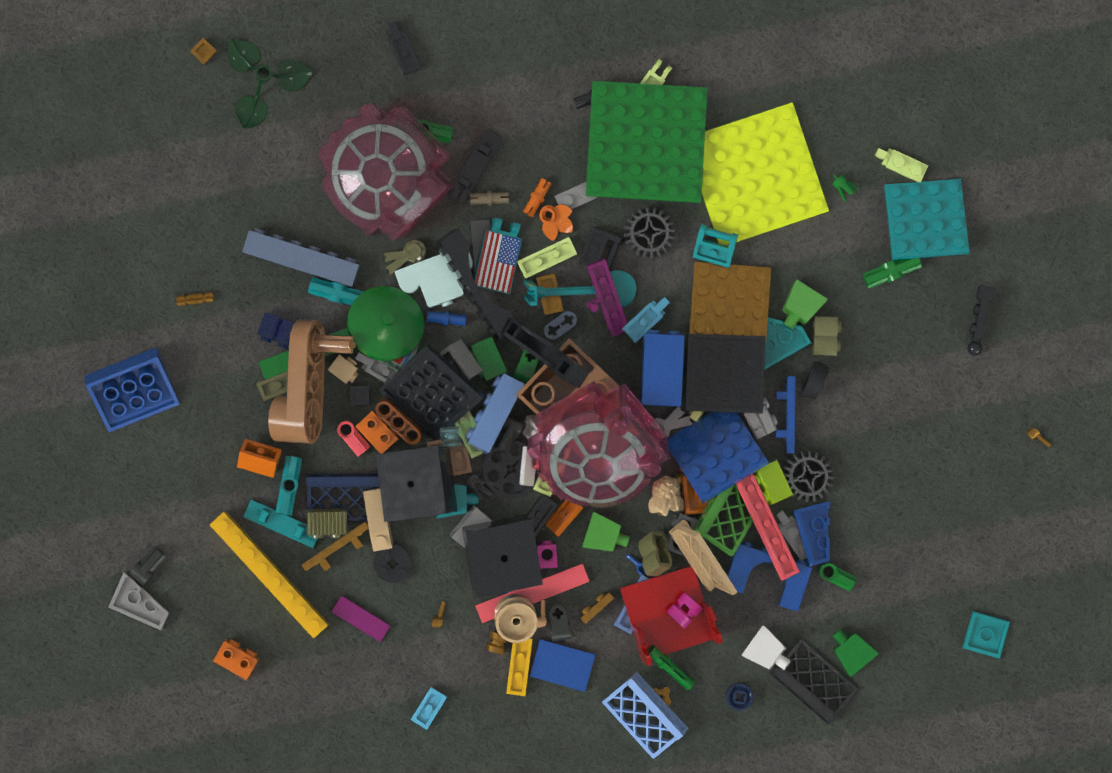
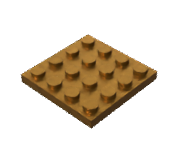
M695 262L689 334L767 336L771 268L730 265L727 268L714 263Z

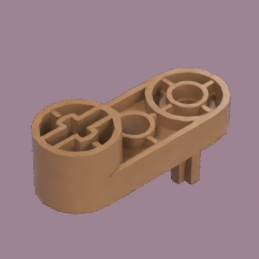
M299 319L294 323L289 340L287 396L275 397L269 410V432L274 441L313 444L317 441L321 432L323 418L325 352L352 354L353 348L356 347L353 336L325 335L324 327L318 320Z

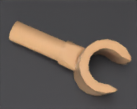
M541 600V617H537L538 628L547 625L545 613L546 600Z

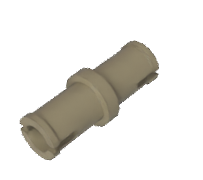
M487 191V193H470V205L487 204V206H492V204H509V198H504L508 197L509 194L508 192L491 193V191Z

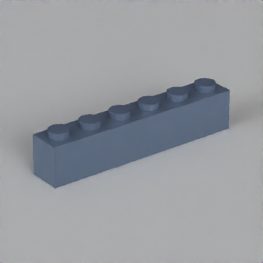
M255 228L254 231H248L242 250L243 253L354 287L360 265L356 264L357 260L348 257L342 260L338 258V254L329 251L327 254L320 253V248L309 246V249L301 247L302 243L291 240L290 243L283 241L284 237L279 235L266 236V232Z

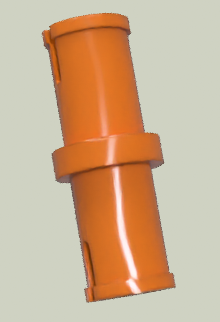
M543 178L540 179L534 193L531 192V198L522 211L530 217H534L540 203L544 202V196L552 185Z

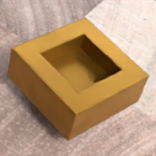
M204 38L190 50L203 65L218 52Z

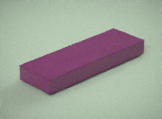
M344 596L340 597L332 610V613L381 642L391 626Z

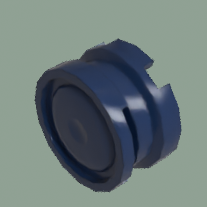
M735 683L727 689L726 700L734 710L743 711L752 704L753 693L746 684Z

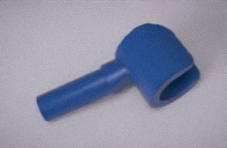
M628 554L626 557L637 566V572L640 575H645L643 563Z

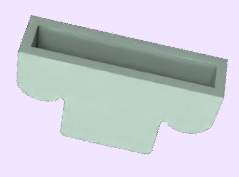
M469 253V266L471 270L473 268V261ZM437 255L394 271L399 286L404 292L411 294L416 292L419 286L421 287L429 308L442 304V307L453 304L452 300L464 295L463 289L457 282V275L455 272L452 273L447 266L448 261L445 256Z

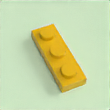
M533 638L512 644L506 694L526 695Z

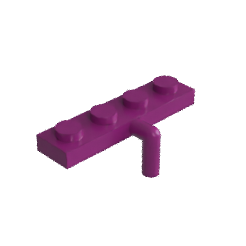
M603 258L586 265L597 296L596 299L587 302V307L591 311L596 312L600 305L611 337L624 333L622 328L627 324L606 260Z

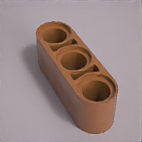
M387 397L379 400L376 406V414L408 444L418 443L422 436V429ZM387 404L390 410L385 412L381 409L380 405ZM401 417L404 423L399 425L394 421V418ZM414 430L418 433V436L415 438L410 437L408 432Z

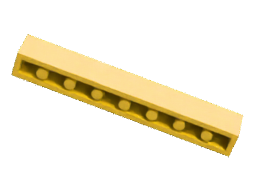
M226 511L210 524L214 531L313 639L329 625L325 618Z

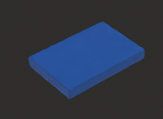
M540 639L530 677L585 692L595 654Z

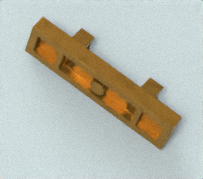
M367 521L303 563L302 567L304 570L307 571L313 566L320 564L323 570L327 571L332 567L327 557L350 541L356 549L361 548L363 543L359 536L369 529Z

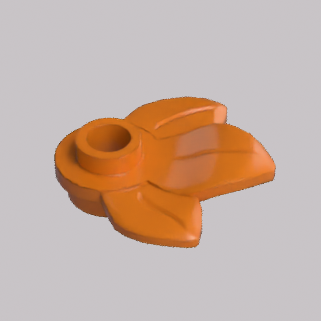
M560 204L555 207L546 205L540 210L539 216L543 222L542 230L552 241L556 239L558 232H573V224L568 218L573 210L567 205ZM547 211L552 213L551 218L546 216Z

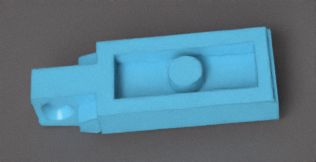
M665 297L657 303L653 300L633 317L622 330L636 343L663 318L665 314L663 309L670 302Z

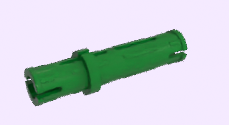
M655 645L648 648L647 651L650 657L657 663L660 669H664L685 690H690L693 687L695 681L675 665L668 655H664Z

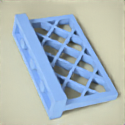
M635 672L626 682L602 701L607 709L653 759L676 740L683 737L688 730V727L638 672ZM629 686L633 690V697L624 696L625 687ZM612 698L620 699V707H614L609 701ZM624 700L633 701V709L624 708ZM637 702H643L646 705V711L637 710ZM624 712L633 713V722L624 719ZM637 714L646 715V723L637 722ZM650 716H656L659 719V725L650 724ZM637 727L646 728V736L639 735ZM650 728L659 729V738L650 737ZM663 730L670 731L674 737L664 739ZM650 741L659 742V749L654 752L649 746Z

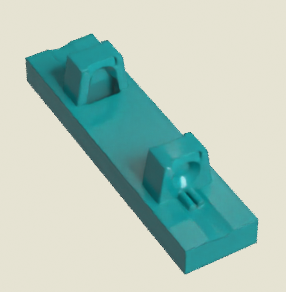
M252 499L250 500L243 516L244 518L314 548L318 538H312V535H308L306 523L288 515L275 513L276 510Z

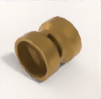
M491 631L489 635L491 640L487 643L485 649L503 655L505 651L504 643L507 641L496 631Z

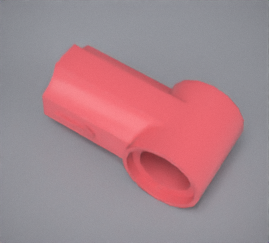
M345 420L338 425L337 432L339 436L344 439L357 457L371 447L351 421ZM344 424L350 425L351 433L343 434L341 426Z

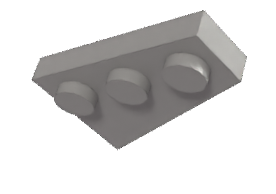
M126 572L123 573L109 608L162 630L170 612Z

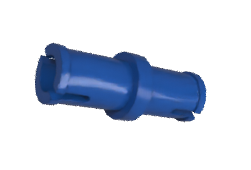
M428 311L427 323L444 324V326H448V324L465 326L466 314L449 313V311H445V313Z

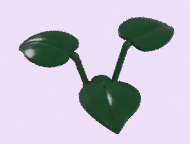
M231 39L228 45V60L231 67L239 73H245L249 67L252 70H256V80L259 82L255 98L244 96L237 101L235 106V113L242 128H253L259 125L267 115V104L264 101L258 100L262 84L269 82L273 76L277 79L280 78L279 83L284 90L295 92L305 85L312 75V70L306 65L293 60H286L278 65L277 71L279 75L271 72V69L266 65L255 67L253 65L259 61L260 57L258 48L250 42Z

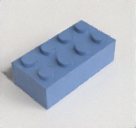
M506 374L495 378L491 386L494 388L492 394L488 393L482 403L485 407L483 411H478L474 422H476L475 427H471L465 436L467 445L484 454L490 452L518 398L516 394L522 389L524 383Z

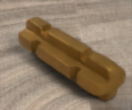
M205 292V294L180 295L176 297V302L178 306L201 304L204 302L210 303L214 302L213 292Z

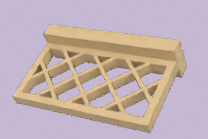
M680 521L669 531L706 590L711 591L716 587L731 595L737 593V590L700 533L692 530L687 521Z

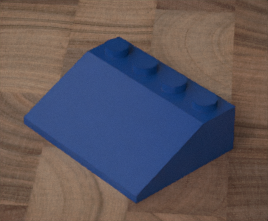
M157 347L85 375V385L108 432L180 405Z

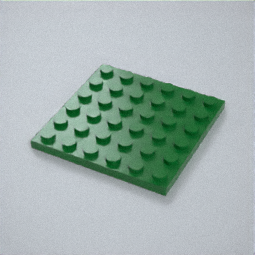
M592 81L586 197L701 203L707 88Z

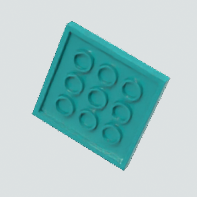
M961 179L884 185L892 260L969 254Z

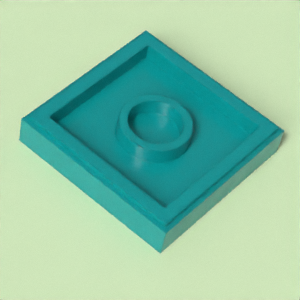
M972 611L962 648L1000 659L1010 621Z

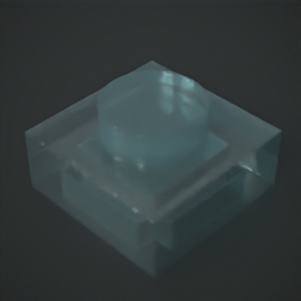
M459 426L440 428L442 447L461 445Z

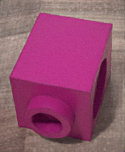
M552 540L540 541L541 545H537L540 569L558 568L556 544H552ZM544 549L552 551L553 556L551 559L546 560L542 557L541 553Z

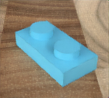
M430 687L411 720L427 730L447 696Z

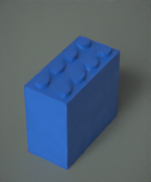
M649 330L647 334L643 335L639 405L681 406L684 335H680L679 331H668L664 335L659 330Z

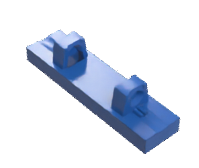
M786 376V392H776L775 397L776 399H786V430H775V438H785V453H794L795 376Z

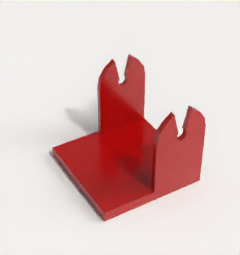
M691 566L620 587L640 658L646 666L652 665V658L647 651L652 645H655L665 655L710 640L717 644L722 643L721 633L715 625L717 621L711 606L704 602L696 573ZM684 592L703 608L696 617H691L692 622L685 629L667 613L673 604H678V599ZM686 605L681 608L686 613L690 610Z

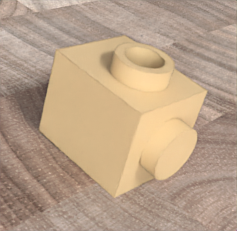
M338 355L328 369L345 384H348L349 381L353 383L359 375L357 373L358 368L356 367L357 362L349 356L345 359L343 356Z

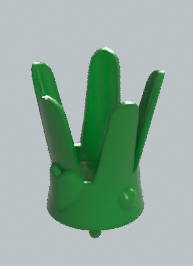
M843 174L838 178L833 175L836 180L832 185L839 191L844 202L847 200L843 189L850 195H853V191L856 192L853 187L860 189L849 182Z

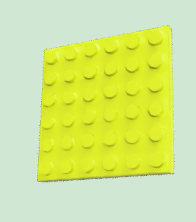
M793 102L705 131L702 196L713 229L729 234H739L737 242L829 212ZM717 238L719 244L727 246L730 243L729 241Z

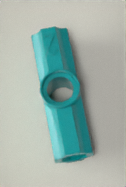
M313 277L308 288V293L348 305H352L354 300L364 291Z
M286 456L275 513L292 516L302 464L301 458ZM291 481L294 484V489L287 491L284 488V482Z

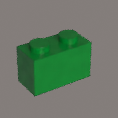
M492 337L471 345L472 350L470 352L483 370L479 373L481 379L485 378L486 381H489L508 372Z

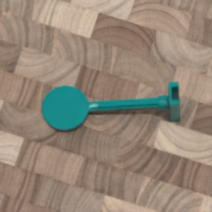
M610 271L621 306L624 307L635 297L637 289L635 280L625 271ZM531 279L524 280L525 286L529 289L527 290L528 295H524V299L529 306H537L538 298H544V296L596 294L593 286L544 288V286L537 287Z

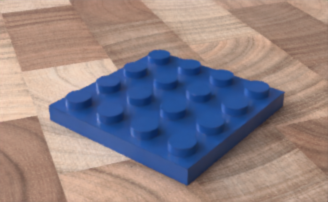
M710 412L700 418L698 423L693 422L692 425L683 428L664 440L702 503L707 502L769 464L737 413Z

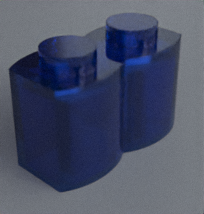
M265 312L257 334L261 335V340L269 343L272 340L279 342V347L289 350L290 333L294 323Z

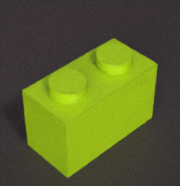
M777 460L770 462L753 473L768 506L793 495Z

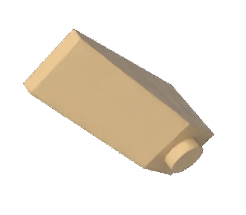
M380 488L365 490L363 494L373 552L390 549L393 547V538L390 523L384 522Z

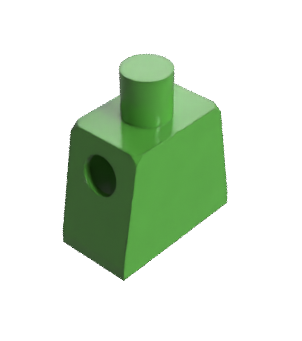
M796 280L782 308V311L788 315L784 324L791 329H794L797 322L805 325L827 301V298L799 280Z
M593 512L582 547L614 551L615 544L627 547L630 536L619 533L621 525Z

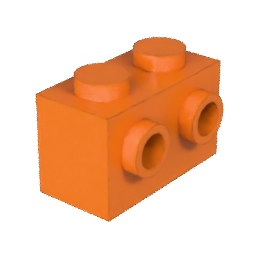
M371 411L355 426L380 454H384L399 440L398 434L391 427H388L374 411Z
M245 439L239 452L237 467L274 478L279 466L282 449Z
M230 639V641L225 640L213 662L247 680L259 661V658L256 657L257 653L248 648L245 651L240 648L241 644L233 639Z

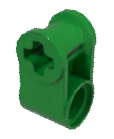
M526 350L523 351L513 376L514 379L525 384L535 375L539 360L536 358L532 359L531 362L527 361L528 358L525 354L529 352Z

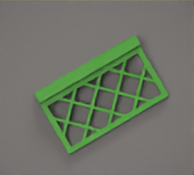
M736 484L710 499L693 528L694 531L699 532L703 538L729 556L735 554L753 522L751 515L744 517L742 506L746 505L741 504L740 492ZM735 494L737 505L729 507L727 498L729 495ZM738 507L740 519L732 520L730 509ZM726 510L728 521L720 523L718 514L720 511ZM741 521L743 527L741 532L735 533L733 522ZM729 523L731 534L723 536L720 525ZM717 526L719 537L713 538L708 535L709 529ZM732 537L734 545L731 550L725 546L724 538Z

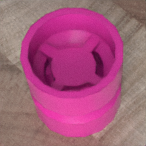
M684 592L679 597L678 604H673L667 613L685 629L692 622L691 617H696L703 608ZM686 605L690 610L686 613L681 608Z

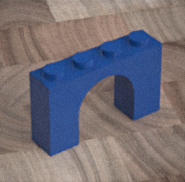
M745 541L737 548L727 574L737 592L742 594L751 570L763 562L773 563L766 548L761 547L758 550L753 548L754 544ZM800 559L795 562L800 572L785 579L784 588L778 603L779 606L797 612L812 567L808 566V562Z

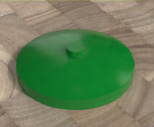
M378 286L362 292L354 300L347 316V329L349 336L354 337L356 347L363 354L380 361H394L406 357L417 347L424 331V318L419 305L409 294L394 287Z

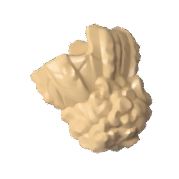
M663 476L652 485L653 497L648 503L650 513L667 516L669 509L673 512L685 510L684 500L680 496L679 481L676 478Z

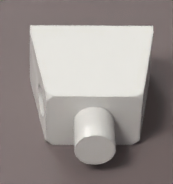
M765 626L761 627L742 653V656L770 670L775 664L785 670L791 662L782 655L786 647Z

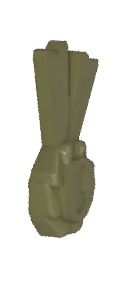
M415 239L407 242L403 251L384 253L386 256L385 262L394 261L386 266V269L392 275L395 273L394 271L400 269L408 261L413 263L423 261L427 255L425 243Z

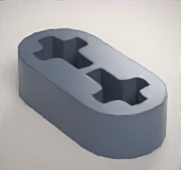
M570 311L562 313L545 326V336L551 340L559 338L576 325V315ZM565 315L568 317L573 316L572 325L567 323L562 326L560 324L565 320ZM559 325L561 327L556 331V336L548 335L549 326L554 328Z

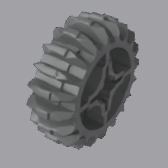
M646 207V213L644 214L641 209H638L639 216L632 213L634 221L627 219L631 227L624 226L625 230L630 231L624 234V237H630V240H627L625 243L626 245L633 244L629 250L633 251L637 248L636 256L640 254V251L644 252L642 256L644 259L647 253H650V259H653L654 252L660 257L661 253L659 250L661 249L664 253H667V249L664 246L672 247L668 239L675 240V237L670 235V233L675 232V229H669V226H672L674 223L673 221L666 222L670 216L661 217L664 213L663 210L659 212V215L655 214L657 210L655 207L652 213H649V207ZM651 217L659 220L665 229L655 228L652 225ZM645 218V228L634 231L637 222ZM648 223L652 230L658 232L652 234L651 243L645 234H640L647 231ZM665 234L663 243L654 248V238ZM634 237L645 238L648 248L640 246Z
M810 450L807 451V456L804 455L803 451H800L801 458L794 454V462L790 459L787 460L791 466L783 467V469L789 470L788 474H783L785 477H788L787 482L790 484V489L794 490L792 497L798 493L797 500L799 501L802 500L803 496H805V502H809V496H811L814 502L816 501L815 495L822 499V491L827 494L829 493V490L825 488L826 485L829 487L833 486L832 483L828 482V479H834V476H828V473L834 470L833 468H826L831 463L829 461L823 463L825 456L817 459L818 452H815L814 456L811 457L812 453ZM807 460L816 462L822 470L812 471ZM801 462L802 473L793 477L795 467ZM806 469L810 474L817 473V475L811 478L810 482L807 479H799L806 475ZM824 475L821 486L815 490V479ZM805 482L809 492L800 491L794 483Z

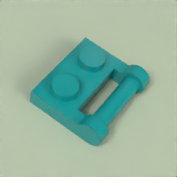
M701 224L693 258L729 268L739 234L725 233ZM708 235L729 241L730 243L729 246L705 240L704 237Z

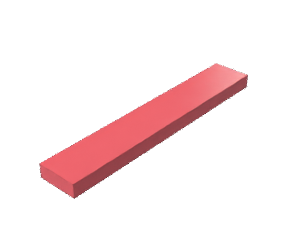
M751 474L736 483V486L782 581L800 571L754 474Z
M582 563L542 579L543 585L514 590L475 606L481 622L485 623L494 619L495 607L505 596L519 594L529 598L532 603H536L590 581Z

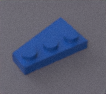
M830 501L794 510L809 566L830 561V538L828 537V526L830 525L828 508H830Z

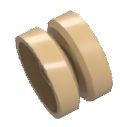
M512 594L502 598L496 605L494 611L495 625L498 634L503 639L512 643H520L533 636L537 630L538 620L534 604L529 598L519 594Z

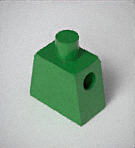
M839 629L832 635L838 642V645L833 650L850 677L878 655L876 650L854 632L847 636L842 629Z

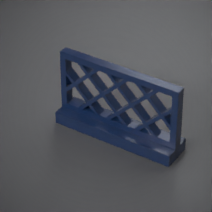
M378 473L308 474L306 477L308 509H312L318 504L322 509H327L319 502L327 494L334 501L328 509H331L335 504L341 509H346L339 502L346 494L353 501L346 509L349 515L347 516V521H368L367 516H362L366 513V509L358 502L364 494L362 493L355 499L348 491L352 487H358L362 492L365 491L363 487H368L366 490H369L371 487H380ZM311 487H319L325 493L317 500L312 495ZM333 487H339L344 492L338 499H335L329 493ZM354 504L363 510L359 516H353L348 511Z

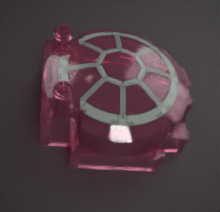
M366 103L359 110L361 113L357 117H348L342 123L343 128L339 131H334L328 138L330 141L320 149L321 154L318 158L324 163L323 169L328 174L322 180L324 184L320 188L329 196L339 213L350 222L356 224L368 237L372 236L380 228L383 233L387 234L393 241L402 239L455 186L439 170L452 155L405 106H396L389 112V115H386L376 103Z
M595 381L537 413L535 427L539 433L528 438L527 452L538 461V476L541 481L546 482L552 494L557 495L560 500L565 499L580 506L592 505L595 508L619 505L631 500L647 487L651 477H655L660 473L661 463L669 459L668 437L625 383L604 394Z

